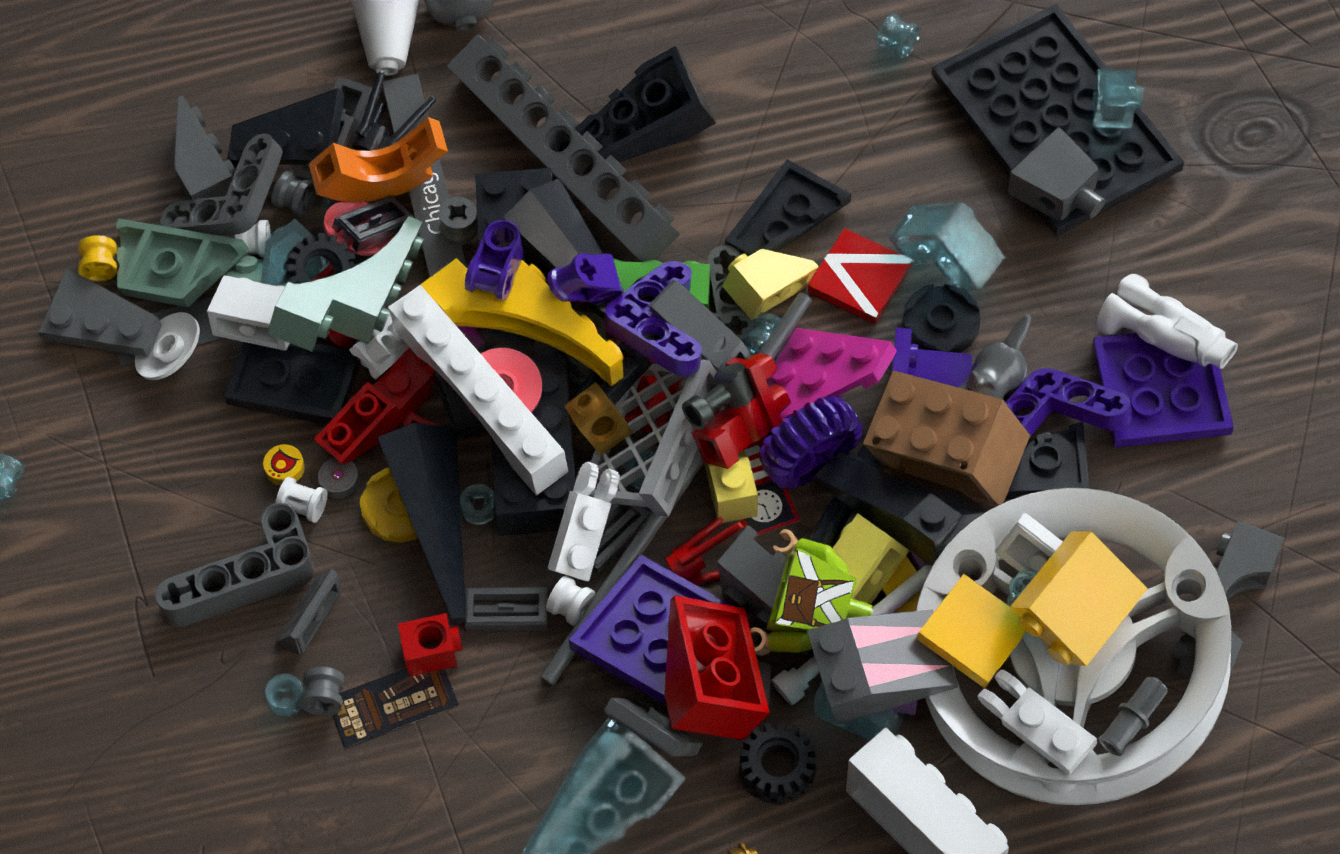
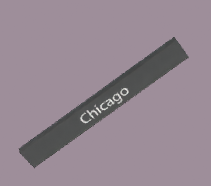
M418 74L382 82L394 133L425 103ZM428 112L403 137L429 117ZM440 159L431 165L433 177L422 185L408 191L414 217L422 221L419 237L424 239L422 249L429 277L436 274L456 258L467 268L462 245H453L446 242L442 238L439 229V208L444 201L449 199Z

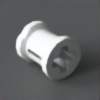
M287 477L279 488L276 503L289 504L296 513L305 515L308 521L316 523L324 511L327 501V490L321 487L315 490L297 484L296 479Z

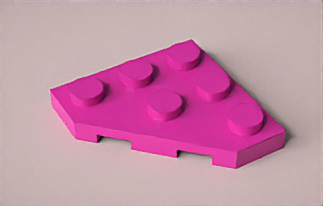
M796 328L775 362L777 367L776 373L768 378L766 382L768 387L773 384L782 386L788 393L791 404L780 413L783 420V418H788L792 415L794 410L798 411L803 408L807 402L814 403L818 398L823 397L825 399L833 395L836 398H840L842 394L860 385L867 389L878 383L897 351L891 341Z

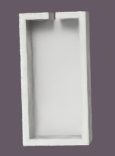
M885 727L849 759L846 792L909 854H1008L1009 846L1002 831L992 823L986 825L975 814L976 809L971 801L963 794L958 793L955 795L945 785V779L940 771L931 764L925 766L914 755V748L902 735L894 736Z

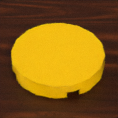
M385 468L370 478L363 495L361 494L360 507L363 521L373 534L385 541L402 543L416 540L409 517L388 468Z

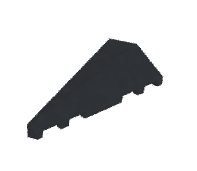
M559 179L529 190L503 216V220H509L518 227L521 243L551 269L569 265L572 259L581 253L603 254ZM611 301L600 304L584 303L605 320V309ZM649 334L643 336L645 339L652 340Z
M413 423L377 438L381 454L407 512L414 535L451 622L455 626L466 622L457 433L454 427Z

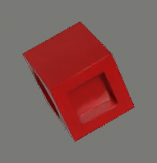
M446 613L398 623L409 677L458 667L455 652L463 650L458 626L449 628ZM430 640L441 642L439 646L433 649L422 647Z

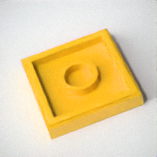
M963 574L918 632L915 639L985 689L1027 632L1018 623L1020 617L1010 606Z

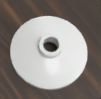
M178 312L160 320L162 325L149 356H135V367L142 377L148 380L163 379L176 372L189 359L195 350L200 334L199 324L192 315Z

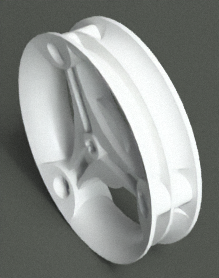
M1064 488L1031 493L1009 500L972 521L945 547L925 580L916 611L933 609L935 612L963 574L966 576L979 574L981 577L975 582L991 594L998 588L1016 600L1027 585L1011 578L999 569L998 561L1002 558L994 553V551L1023 513L1028 514L1057 538H1066L1071 531H1092L1100 540L1121 545L1147 558L1164 572L1165 582L1149 588L1087 666L1069 664L1064 666L1058 663L1048 654L1047 649L1049 646L1040 637L1032 636L1027 632L1010 654L1011 662L1018 678L1027 688L1033 689L1055 707L1056 705L1075 706L1073 721L1084 728L1091 704L1114 693L1128 678L1135 662L1137 647L1158 634L1178 626L1185 633L1194 637L1196 641L1194 667L1188 687L1177 707L1165 721L1140 740L1128 745L1122 756H1116L1110 752L1096 755L1091 750L1070 775H1067L1060 768L1049 767L1048 763L1050 761L1026 742L1018 746L996 734L976 716L963 696L960 687L926 697L931 716L946 742L969 767L998 787L1016 795L1052 804L1088 805L1119 800L1139 793L1159 783L1187 762L1203 744L1222 710L1230 678L1231 619L1226 594L1217 571L1205 552L1181 526L1156 509L1127 496L1094 489ZM1189 593L1199 598L1186 602L1181 600L1179 596ZM1163 603L1166 604V611L1134 624L1132 623L1130 617Z

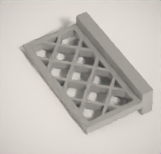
M701 360L700 369L696 373L687 376L676 375L659 364L652 363L642 376H654L658 381L638 393L637 387L642 378L641 376L615 404L623 418L626 413L640 406L643 414L627 424L633 433L647 424H650L653 432L636 443H633L629 435L625 438L629 447L612 458L608 455L610 450L602 456L595 450L591 463L598 465L599 473L597 480L600 479L603 471L606 469L616 471L617 467L633 457L636 458L639 464L621 477L619 476L620 480L616 496L609 503L649 507L655 515L669 517L698 448L691 434L696 428L684 416L682 404L695 395L704 398L716 387L714 375L717 371L709 360ZM681 379H687L683 389L671 395L668 387ZM664 391L667 399L648 410L644 402ZM674 409L669 422L657 428L654 420L669 410ZM659 442L660 444L655 455L644 462L640 453ZM645 475L639 493L627 492L626 486ZM596 489L591 492L590 497L594 498Z

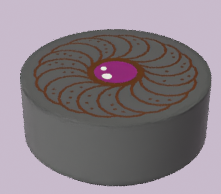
M331 458L324 462L319 469L318 480L320 487L326 489L327 496L331 498H346L352 495L358 488L359 475L352 461L342 465L335 458Z

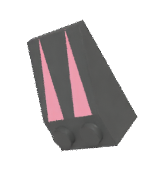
M933 609L847 618L807 631L836 725L959 688L952 665L915 639L918 632L934 613Z

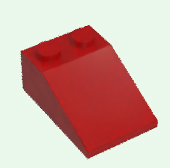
M676 595L670 600L664 694L672 729L744 740L770 713L745 608Z

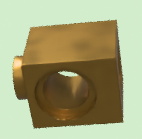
M596 382L564 405L578 429L601 456L633 433L617 407Z

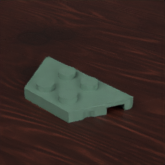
M118 219L116 229L120 233L121 247L117 248V261L120 265L117 272V288L124 296L189 307L247 253L248 246L242 239Z

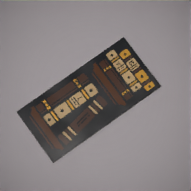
M406 668L339 693L343 700L340 712L334 714V718L345 747H349L456 707L459 703L445 669L409 677Z

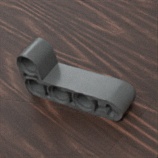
M280 502L268 506L263 511L261 525L268 544L162 581L156 589L155 598L166 623L174 627H185L308 583L315 571L314 563L294 508L289 504ZM279 525H290L283 531H274ZM292 558L302 559L296 565H286ZM253 572H263V574L256 579L247 578L249 574ZM215 585H225L218 592H208ZM198 593L199 597L195 598L193 594ZM177 600L181 601L178 604H174V602Z

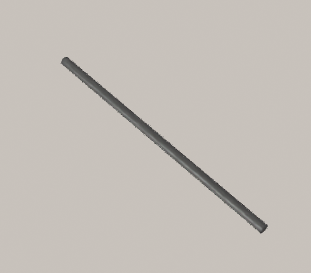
M804 293L797 295L759 353L770 355L773 359L775 358L812 303V299ZM707 441L710 448H714L713 443ZM698 448L673 508L704 463ZM653 512L650 513L540 676L544 683L554 687L576 654V652L569 649V638L637 558L644 553L667 516H658Z

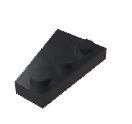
M336 88L233 124L227 160L229 159L233 165H238L247 143L253 137L265 133L269 134L282 148L283 153L279 165H309L313 159L332 143H338L345 93Z
M787 159L725 239V245L735 247L741 255L746 254L747 256L760 249L778 252L851 202V193Z

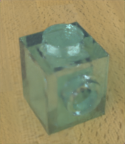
M1098 69L1093 92V126L1131 128L1135 108L1141 109L1143 102V86H1136V70Z

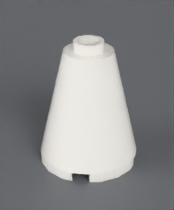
M351 0L368 65L371 69L376 70V73L382 71L385 74L384 76L397 74L398 70L405 67L420 0Z

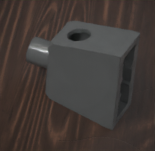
M1059 127L1010 173L1008 193L1055 220H1064L1076 207L1090 218H1093L1105 204V199L1094 192L1099 173L1097 165Z

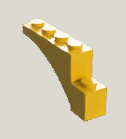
M457 258L421 284L456 326L496 329L523 335L546 343L592 369L611 387L624 377L622 363L624 357L619 347L611 340L606 342L597 333L594 323L586 315L579 316L571 308L570 301L564 302L556 298L546 283L542 272L533 264L528 266L521 260L514 277L511 292L505 301L498 300L495 294L475 289L473 292L467 291L465 289V277L468 268Z

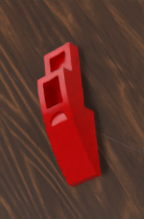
M409 347L374 385L367 382L314 438L315 442L342 465L359 457L379 443L377 437L394 431L404 422L408 411L414 413L433 394L430 386L436 381L434 369L417 357Z

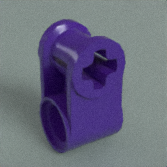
M497 220L488 225L478 250L467 269L465 277V289L467 291L473 292L475 289L495 294L497 299L502 301L508 298L515 274L523 258L519 229L513 222ZM504 242L511 243L507 247H497V245Z
M581 253L576 255L569 265L555 267L548 273L549 288L560 301L600 304L614 300L620 294H623L612 254L595 255Z

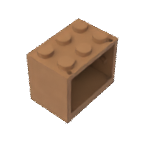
M893 370L863 444L883 466L959 490L973 501L997 507L1005 501L1030 435L1003 399Z

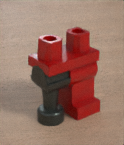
M758 353L747 360L736 357L725 363V368L718 370L714 375L716 387L704 398L699 395L692 396L682 404L684 416L696 428L691 434L704 463L729 469L739 461L738 454L751 443L765 437L770 429L778 427L783 422L780 413L791 404L787 391L782 386L773 384L768 387L766 380L774 375L777 370L773 357L770 355ZM724 406L723 410L714 415V411ZM707 441L712 442L714 448H710Z

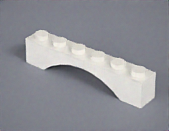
M421 285L388 307L395 331L417 357L435 369L464 400L489 432L512 468L535 495L541 493L569 472L565 452Z

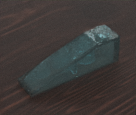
M609 716L582 749L522 854H592L610 840L616 842L626 835L625 830L643 817L649 819L658 813L686 778L630 729Z

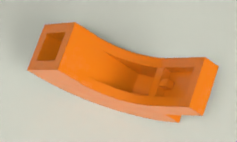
M427 117L400 141L382 149L358 151L332 143L309 163L317 195L343 202H371L391 195L394 197L403 194L433 177L431 165L446 154L448 149L440 122Z

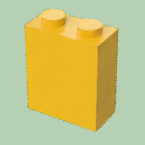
M1071 531L1010 608L1020 617L1018 623L1026 632L1032 636L1040 637L1049 646L1047 652L1054 660L1064 666L1068 664L1087 666L1148 588L1092 531Z

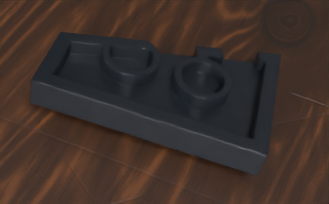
M1082 421L1069 425V430L1053 435L1050 432L1037 435L1034 441L1027 443L1005 500L1045 490L1064 488L1090 489Z

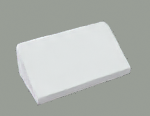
M1023 513L995 549L994 553L1031 581L1063 541L1028 514Z

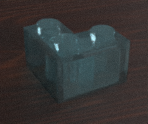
M962 201L913 205L888 237L901 255L912 259V265L935 264L950 284L964 290H981L1005 258L996 246L995 239L983 229L976 220L972 209Z

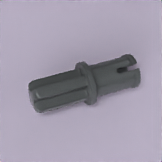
M1155 677L1146 678L1130 700L1119 705V714L1104 734L1099 737L1100 744L1110 753L1122 756L1124 750L1138 731L1149 726L1148 718L1167 694V687Z

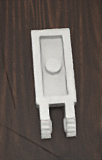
M591 462L582 464L574 489L569 493L548 565V570L588 582L612 504L609 502L616 496L620 480L618 472L606 469L599 479L594 498L590 497L589 495L596 487L599 473L598 465Z
M1001 669L995 675V680L1004 690L1008 691L1018 700L1009 709L999 697L987 689H983L977 696L978 700L999 717L1005 727L1067 775H1070L1096 746L1097 738L1030 687L1026 689L1017 678Z

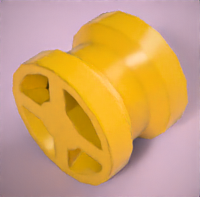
M99 235L82 239L78 244V253L82 258L78 263L79 275L94 282L107 281L115 277L117 264L113 258L117 254L116 242L111 238Z

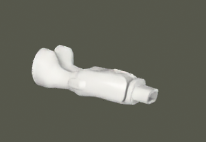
M1130 274L1121 280L1118 285L1117 295L1111 293L1107 297L1096 322L1097 333L1103 336L1118 335L1124 328L1137 332L1139 337L1147 343L1178 358L1198 362L1202 366L1210 363L1222 369L1238 348L1237 343L1225 338V331L1214 327L1207 320L1184 307L1180 301L1158 295L1149 288L1147 280L1137 274ZM1138 309H1145L1151 312L1153 315H1145Z

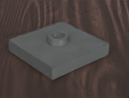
M611 698L604 709L605 714L670 756H696L703 745V742L683 730L672 729L669 715L657 708H648L636 699Z

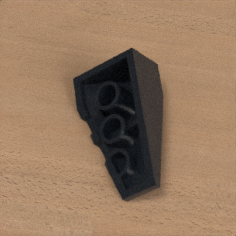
M674 46L643 63L634 71L636 76L621 91L618 88L608 96L611 100L597 114L588 115L575 130L581 136L588 131L603 146L598 153L605 160L612 155L618 162H622L685 141L715 125L716 121L679 49ZM570 140L562 144L560 152L568 147ZM594 164L587 166L583 174L591 172Z

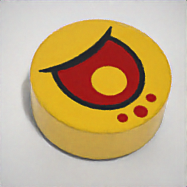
M282 444L273 447L266 453L263 460L267 478L279 486L282 485L287 477L294 478L297 482L305 470L302 454L291 445Z

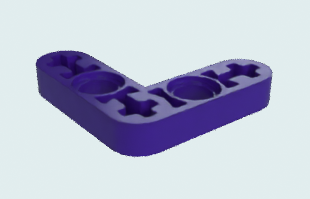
M665 262L624 291L623 294L612 300L605 309L604 326L608 333L671 373L681 376L692 375L700 369L702 355L700 343L653 314L648 307L652 302H644L639 298L642 296H653L656 298L673 279L681 283L690 292L691 269L682 262ZM646 334H658L662 339L653 341L645 339L643 336Z
M1050 368L1039 369L1031 373L1005 402L1013 414L1021 409L1028 408L1034 410L1026 416L1015 415L1030 436L1052 411L1110 431L1125 428L1132 420L1130 399L1127 395ZM1083 395L1089 397L1084 402L1073 403L1069 401L1075 396Z

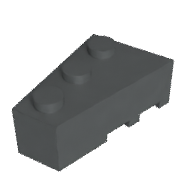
M747 525L717 561L721 587L724 591L722 595L735 607L742 608L745 606L756 615L754 617L755 620L763 628L773 632L767 629V625L787 557L779 550L772 556L755 541L754 537L758 532ZM813 649L799 653L805 657L808 654L814 656Z

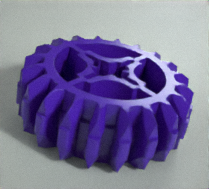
M833 395L825 399L823 397L818 398L814 403L807 402L803 408L798 411L794 410L792 415L788 418H783V422L778 427L772 429V434L765 438L764 445L759 451L761 455L759 461L769 478L776 482L780 488H787L789 490L796 488L798 485L804 487L808 482L813 481V476L839 452L849 454L852 449L856 448L857 441L862 436L861 430L863 425L859 421V416L842 397L836 398Z

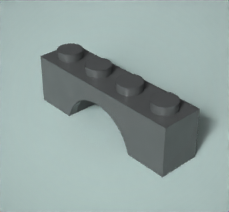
M1239 520L1232 534L1224 532L1216 555L1222 556L1219 567L1214 568L1223 585L1227 600L1245 590L1266 588L1285 538ZM1232 630L1230 675L1243 643ZM1182 634L1173 656L1180 660L1176 674L1190 679L1195 661L1196 641L1194 637Z

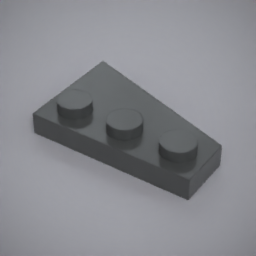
M67 268L39 333L46 341L148 357L162 324L157 316Z

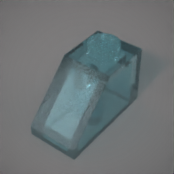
M296 219L285 227L283 226L275 230L265 242L261 283L273 286H286L287 283H284L283 279L285 275L283 265L287 260L286 256L299 241H302L306 236L312 235ZM316 256L307 261L306 274L310 280L314 279L329 265L328 259Z

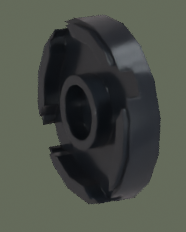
M931 284L913 293L905 304L903 327L912 329L911 343L918 345L919 350L961 353L973 344L979 334L980 310L977 301L966 290L953 284H944V286L934 287V284Z

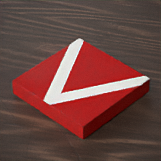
M844 228L809 282L807 292L876 324L912 267V259Z

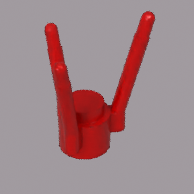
M722 517L715 518L683 545L672 550L671 555L664 558L669 570L697 586L720 579L719 570L701 574L700 571L707 568L701 555L743 528L742 523L738 522L696 548L697 544L723 523Z

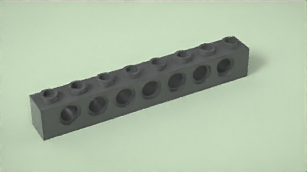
M477 34L447 66L548 168H551V171L639 260L642 262L656 260L680 235L671 225L675 218L660 203L653 207L646 200L651 194L636 179L629 183L622 176L627 170L612 155L605 160L598 153L603 146L588 131L581 136L574 129L579 122L564 108L557 112L551 106L556 99L540 84L534 89L528 83L532 76L517 61L511 66L505 60L509 53L494 38L488 43ZM496 72H499L497 78L491 81L492 76ZM523 94L521 100L513 105L514 100ZM546 117L544 124L536 128L538 122ZM570 140L568 147L559 152L562 144ZM594 164L591 172L583 176L585 168ZM618 187L615 196L607 200L608 193ZM642 212L639 221L631 224L632 217L636 213Z

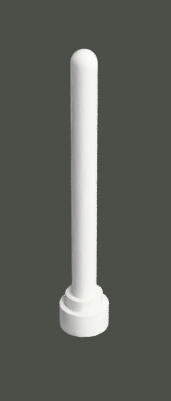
M923 566L872 608L871 616L892 614L923 588L932 566ZM815 655L797 670L795 668L788 672L783 670L771 680L780 695L791 706L805 696L803 691L809 687L807 683L820 673Z

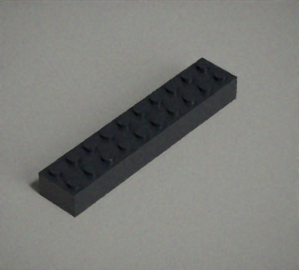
M551 168L475 174L479 245L489 224L497 220H503V216L529 190L553 181ZM504 242L497 245V247H507L511 243ZM522 244V260L528 266L531 264L535 265L542 272L548 284V273L552 269ZM484 328L486 351L494 348H510L520 351L528 356L539 369L542 378V394L538 405L531 413L564 450L569 471L541 493L535 495L512 468L491 437L495 509L499 536L559 531L569 493L573 491L576 482L571 416L564 407V405L570 402L566 353L546 343L523 335Z

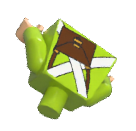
M787 529L779 533L783 539L790 541V544L785 548L773 546L775 551L779 550L787 559L767 625V629L773 632L768 634L756 627L750 629L751 635L762 636L761 644L754 648L756 655L763 656L770 651L800 653L811 650L812 645L808 630L847 618L871 616L872 605L852 599L856 578L848 574V566L829 545L804 538L797 540L794 534Z

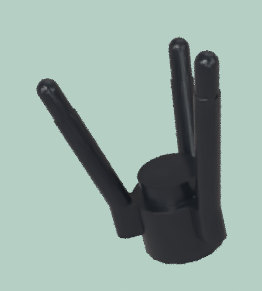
M382 71L378 72L362 121L355 132L357 137L352 144L353 150H378L398 142L436 102V97L430 96L389 139L387 138L388 130L379 124L386 107L385 102H380L374 112L385 75Z

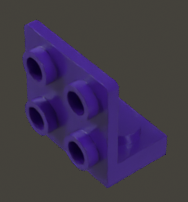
M896 328L894 347L897 352L893 357L892 371L902 372L954 387H959L969 377L972 367L971 354L919 350L918 345L911 344L912 329Z

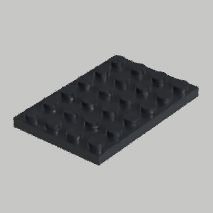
M1057 4L932 67L931 76L1009 176L1011 171L1058 127L1062 129L1099 169L1094 192L1105 199V204L1097 215L1183 170L1184 161ZM1077 207L1064 220H1055L1035 209L1056 237L1091 219Z

